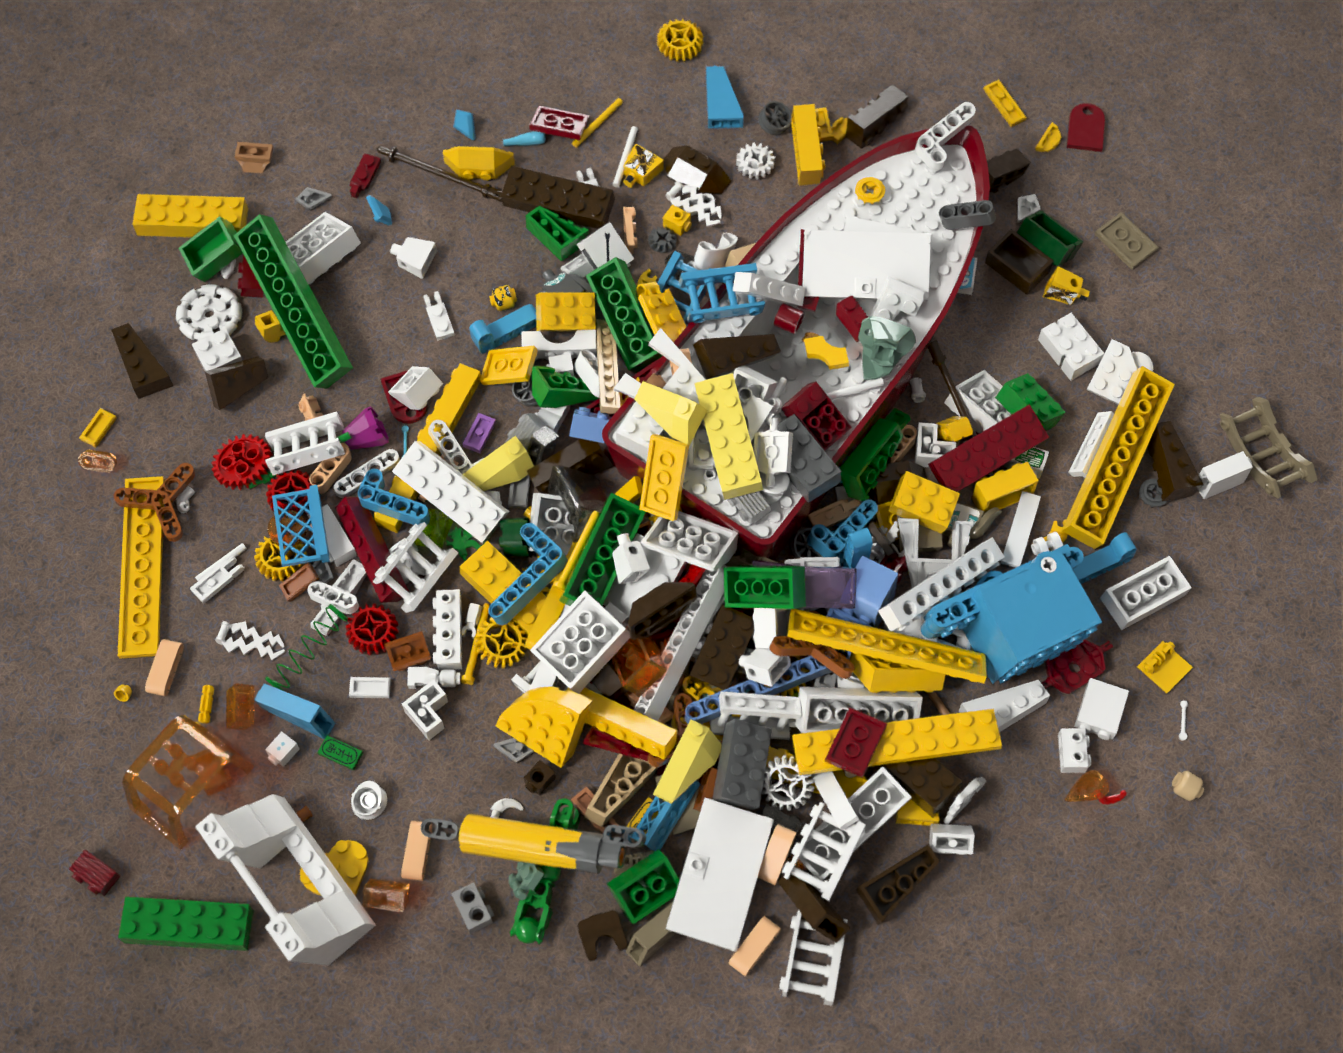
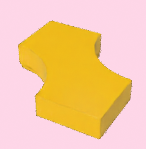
M823 336L804 339L807 358L822 360L828 365L830 370L849 367L846 348L831 346L825 341Z

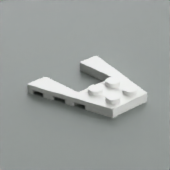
M660 328L649 342V346L679 367L663 389L699 404L694 383L704 381L705 378ZM625 373L614 387V391L635 398L641 383Z
M898 518L912 588L964 555L966 545H968L970 539V530L974 522L953 521L952 560L918 558L919 519Z

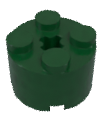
M530 518L501 519L500 528L503 531V536L499 537V546L503 548L504 557L531 556L532 551H529L528 544L520 534L522 526L530 523Z

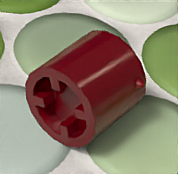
M782 303L776 314L774 326L796 334L802 324L805 312Z

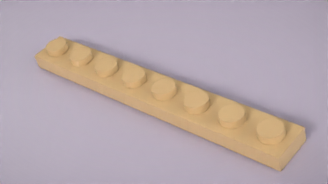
M596 319L600 413L615 414L620 408V394L614 391V387L619 382L616 342L606 320Z

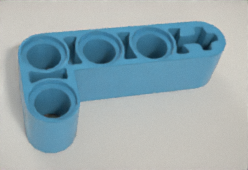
M528 304L489 325H486L483 320H477L469 328L471 339L480 353L484 354L487 350L489 351L502 345V342L506 343L519 336V333L521 335L522 332L536 327V309L532 304Z
M371 469L366 473L358 489V497L362 507L412 525H419L423 522L428 525L430 516L426 505L383 490L385 481L380 470ZM366 495H371L370 498H364ZM384 501H389L386 505L381 504ZM406 507V510L399 511L400 508Z
M872 500L863 501L834 533L824 525L817 524L813 526L807 536V543L822 557H838L845 550L846 538L842 537L841 534L847 537L848 533L865 528L877 513V504Z
M1127 532L1121 533L1111 541L1109 546L1085 556L1083 561L1074 569L1075 575L1080 584L1090 580L1089 578L1093 579L1106 573V570L1110 571L1123 565V562H1129L1134 557L1137 548Z

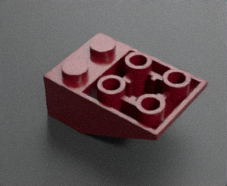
M817 381L807 384L781 408V411L787 418L794 414L824 451L852 428Z

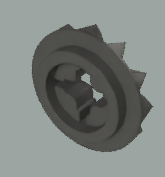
M667 226L665 228L658 227L655 230L652 229L648 236V243L654 251L665 253L675 247L677 237L674 231L668 229ZM659 237H666V241H659Z
M1158 479L1144 481L1139 489V498L1143 500L1144 504L1150 505V507H1160L1167 503V501L1162 502L1161 495L1163 493L1162 489L1158 487ZM1154 488H1156L1155 491L1158 495H1156V497L1153 499L1152 494L1149 492H1152Z

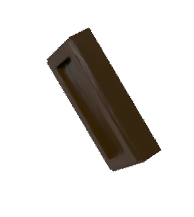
M874 522L869 524L868 529L886 555L892 559L900 556L880 526Z

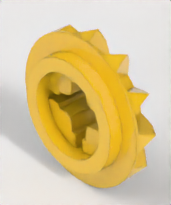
M866 177L856 184L855 194L858 200L861 199L864 204L866 202L873 204L874 202H880L884 197L885 187L880 180ZM867 189H868V190H872V189H873V194H871V193H868V194H867V193H866V192H867Z

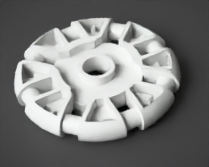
M215 284L202 285V288L192 289L181 299L182 303L178 305L176 310L177 324H180L179 329L191 340L196 339L199 341L214 334L213 330L220 328V330L226 328L228 334L231 335L236 330L237 323L241 321L242 306L241 303H238L239 298L226 287L220 288L219 285ZM207 312H214L213 316L205 317Z

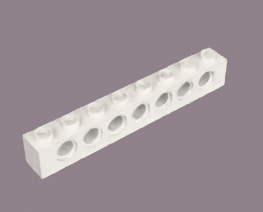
M992 537L887 604L878 612L890 631L896 628L900 631L910 625L908 621L912 620L914 622L921 618L923 611L928 613L935 606V603L948 600L950 593L953 596L960 592L962 585L967 587L975 582L974 577L978 579L987 574L986 569L992 570L999 566L1000 563L998 561L1005 556Z

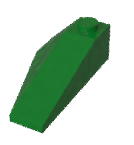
M533 366L532 396L539 407L559 408L599 399L592 394L581 378H575L569 372L565 371L564 374L555 372V368Z

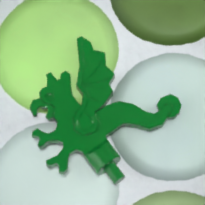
M456 526L454 530L448 533V537L451 535V539L454 541L449 542L446 540V546H453L452 548L458 551L460 558L466 561V556H468L466 549L473 547L478 550L481 546L476 541L470 540L472 535L465 529L463 530V537H461L462 528L458 529Z

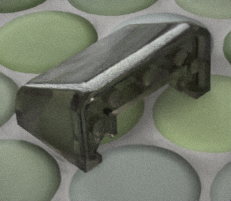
M563 465L553 466L548 492L550 495L561 496L570 514L569 524L574 526V533H571L570 537L573 543L578 542L592 512L597 511L600 515L607 497L600 485V480L595 475Z

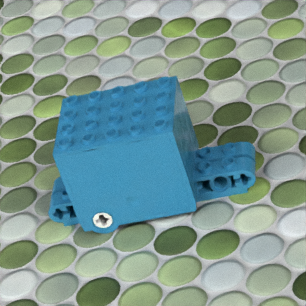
M1066 544L1051 552H1042L1030 562L935 605L923 617L925 621L921 625V633L924 637L933 639L939 636L945 638L957 628L963 630L974 652L985 654L986 673L992 684L998 681L1002 684L1010 680L1014 675L1019 676L1025 673L1030 667L1035 668L1043 664V661L1047 659L1052 660L1058 657L1060 653L1068 652L1072 648L1074 649L1076 645L1082 643L1090 634L1097 631V626L1102 621L1075 575L1074 569L1083 561V553L1079 548L1069 547Z

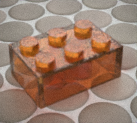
M653 636L632 640L630 637L611 658L622 687L638 697L647 691L667 671Z

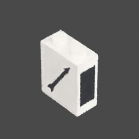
M611 223L604 225L577 244L593 270L615 257L625 261L627 267L631 266L629 262L634 259Z

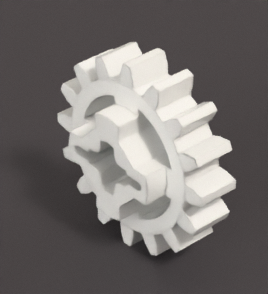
M752 143L751 147L746 144V149L741 148L740 153H737L736 166H738V171H743V176L748 174L749 179L755 176L757 180L760 175L765 178V173L770 174L771 169H774L775 156H773V151H768V146L762 148V143L758 146Z

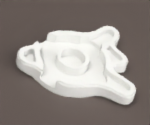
M983 777L975 778L956 797L947 812L948 815L943 821L945 824L949 825L958 813L971 801L975 792L977 793L983 787L986 779Z

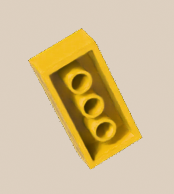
M815 104L794 105L792 111L791 126L799 186L820 184L821 178L824 177L825 160L822 159L821 155L823 154V144L820 143L819 138L821 137V128L818 127L817 122L819 121V111L815 110Z

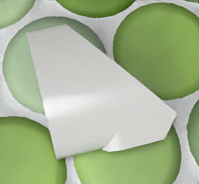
M723 233L718 249L708 242H700L694 257L695 261H690L688 265L698 270L724 267L730 251L734 250L738 238L731 233Z

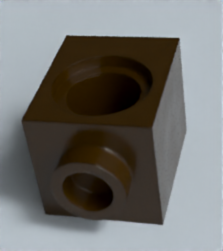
M539 760L524 776L526 789L532 794L536 792L541 795L555 780V772ZM537 776H542L544 778L543 781L539 783L534 782L533 780Z

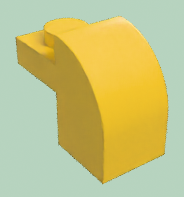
M272 310L255 316V326L266 342H278L280 336L286 334Z

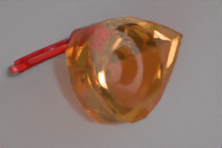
M1090 770L1077 780L1066 796L1065 801L1077 802L1098 799L1100 803L1108 805L1121 801L1127 793L1125 790H1122L1120 794L1106 797L1105 795L1109 792L1107 779L1098 771Z

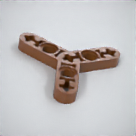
M182 463L157 490L119 488L114 493V499L117 505L121 507L155 510L166 538L171 542L179 541L183 536V530L172 502L194 479L195 470L191 464ZM188 470H189V472H190L189 474H186V473H185V474L183 475V473H182L183 471H188ZM171 483L179 484L175 490L168 489ZM126 494L127 497L123 498V500L119 498ZM146 495L147 499L145 502H137L139 496ZM159 498L163 499L165 507H161ZM167 512L172 513V517L169 520L162 519L163 514ZM170 525H173L176 533L175 535L171 534V529L169 527Z
M809 611V612H811V613H815V614L821 615V614H820L819 612H817V611ZM776 636L769 645L770 651L777 656L811 655L844 679L850 678L855 670V666L851 661L829 646L816 645L812 642L795 640L787 636Z
M685 693L676 695L673 702L677 728L676 746L688 724L682 723L680 718L685 717L686 707L692 703L691 697ZM680 701H683V704H686L683 711L682 703H679ZM694 711L690 712L689 715L695 718ZM671 750L665 759L654 758L649 752L648 762L651 766L661 767L670 761L674 751Z

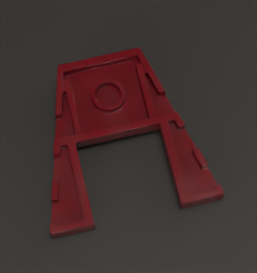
M621 697L616 701L634 710V707L630 705V700ZM595 726L591 728L584 739L583 744L648 761L649 752L600 731Z

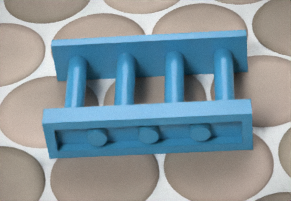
M676 251L673 252L658 281V285L662 293L669 286H674L689 294L688 288H680L679 280L675 279V274L677 270L685 272L699 270L685 264L684 257ZM700 285L697 290L699 304L708 289L705 285ZM674 299L678 309L686 313L683 320L687 327L689 324L687 321L689 311H693L692 303L688 306Z
M756 263L681 273L679 279L680 288L686 287L689 289L693 311H689L688 323H702L705 320L748 314L755 316L762 313L765 301L757 302L756 297L747 295L749 303L738 305L736 293L733 291L736 272L756 274ZM722 282L726 284L730 306L719 307L714 284ZM696 286H707L712 308L700 309Z

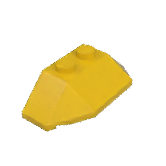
M458 146L449 150H443L444 163L458 176L467 180L473 178L483 180L497 179L509 170L511 166L515 165L514 152H506L498 148Z

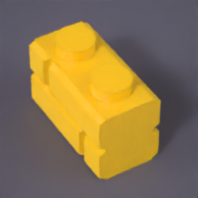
M952 416L936 423L938 424L937 438L942 441L955 442L973 434L969 419L964 416Z

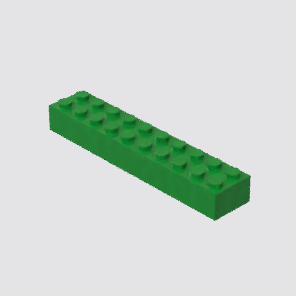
M259 214L238 231L234 237L313 386L327 389L351 371L353 367L274 219Z

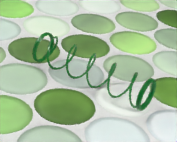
M329 604L328 607H326V613L336 626L337 630L321 622L314 621L313 625L319 633V635L321 636V638L323 639V641L325 642V644L306 635H302L301 640L313 658L308 657L298 651L290 649L288 650L289 655L299 668L300 672L295 671L285 665L276 664L277 670L286 681L288 687L270 679L268 676H266L265 680L268 681L273 687L280 689L282 691L284 690L280 686L284 688H290L287 679L280 671L278 665L287 668L297 674H302V669L300 668L296 660L293 658L290 651L300 654L308 659L314 660L315 657L309 649V647L304 642L303 637H306L321 645L326 646L327 642L317 629L315 623L321 624L331 630L338 632L339 627L332 619L327 609H331L337 616H339L345 622H347L348 618L332 604Z

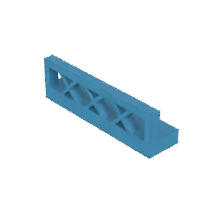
M695 781L672 804L667 801L662 803V799L655 796L636 827L642 831L648 828L644 845L653 852L658 849L661 850L699 787V782ZM658 811V816L652 820L653 813ZM634 832L631 838L639 841V834Z

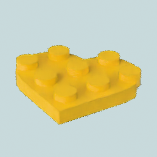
M340 840L325 855L356 896L368 867V854L366 849L358 842ZM301 868V882L307 890L321 896Z

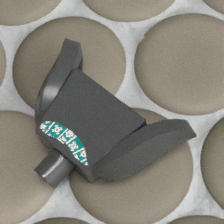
M551 269L546 270L542 274L546 282L542 284L541 292H593L589 282L579 275L567 274L564 271L555 275Z

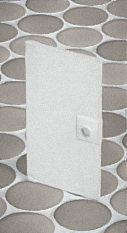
M805 229L803 262L804 297L847 298L854 296L853 298L878 299L888 277H891L924 291L923 300L928 301L931 233Z
M704 798L666 925L667 930L737 952L739 939L774 822L773 819Z

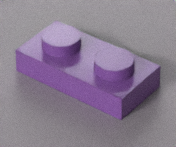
M478 413L463 442V447L481 453L496 424V419Z

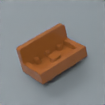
M422 631L384 643L393 671H403L409 666L421 665L431 659Z

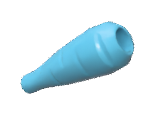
M536 131L525 133L510 139H504L503 145L504 147L540 145L546 141L545 134Z

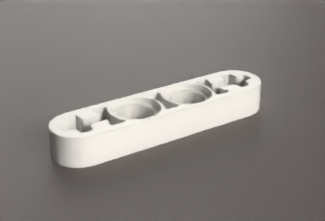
M388 449L338 480L334 485L336 495L340 498H345L357 492L362 482L357 483L354 481V478L358 475L365 477L373 465L380 466L382 474L393 469L400 461L398 452ZM387 457H394V461L388 460ZM340 487H346V491L343 492V490H340Z

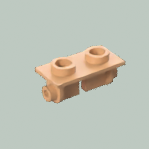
M304 393L299 402V410L301 413L303 412L305 421L323 416L322 413H315L321 410L317 399L312 395L306 397Z

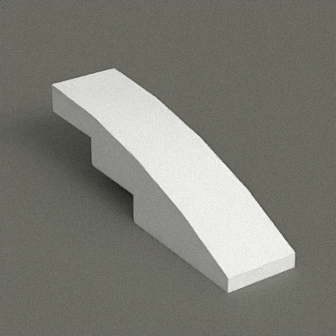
M1022 491L1003 555L1005 557L1001 560L1002 564L1015 568L1021 565L1041 496Z
M353 559L332 587L355 596L367 576L363 565ZM331 595L328 600H335L338 595ZM321 605V611L310 623L312 629L316 630L313 625L314 621L334 628V623L326 613V607L328 606ZM327 609L332 619L337 623L340 617L331 609ZM315 623L319 632L325 636H328L332 631L321 624Z
M832 771L811 775L841 831L859 820Z

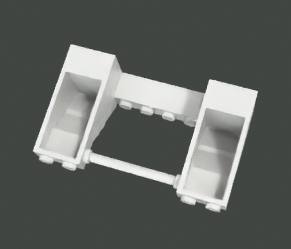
M272 794L223 816L211 813L196 826L218 860L232 862L271 918V922L265 927L289 961L330 965L376 926L284 797ZM287 846L324 900L315 902L293 914L278 913L245 865L261 868Z

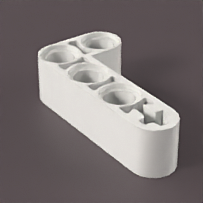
M962 103L919 137L915 152L931 170L939 171L944 166L947 155L941 146L971 123L976 111L972 103ZM935 133L942 135V137H937ZM921 144L927 145L928 148H923ZM937 157L941 161H935L933 158Z
M435 420L430 424L428 428L430 437L446 462L461 474H464L484 459L482 458L471 464L444 421ZM435 426L442 428L440 433L433 431ZM444 434L447 435V436H445L441 441H439V438L441 437V435H442V436H444ZM450 441L453 445V448L451 450H446L443 446V442ZM454 457H460L463 460V465H455L453 462Z

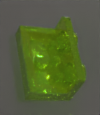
M428 509L430 522L422 532L442 549L453 520L441 510ZM418 538L414 541L416 546H426Z

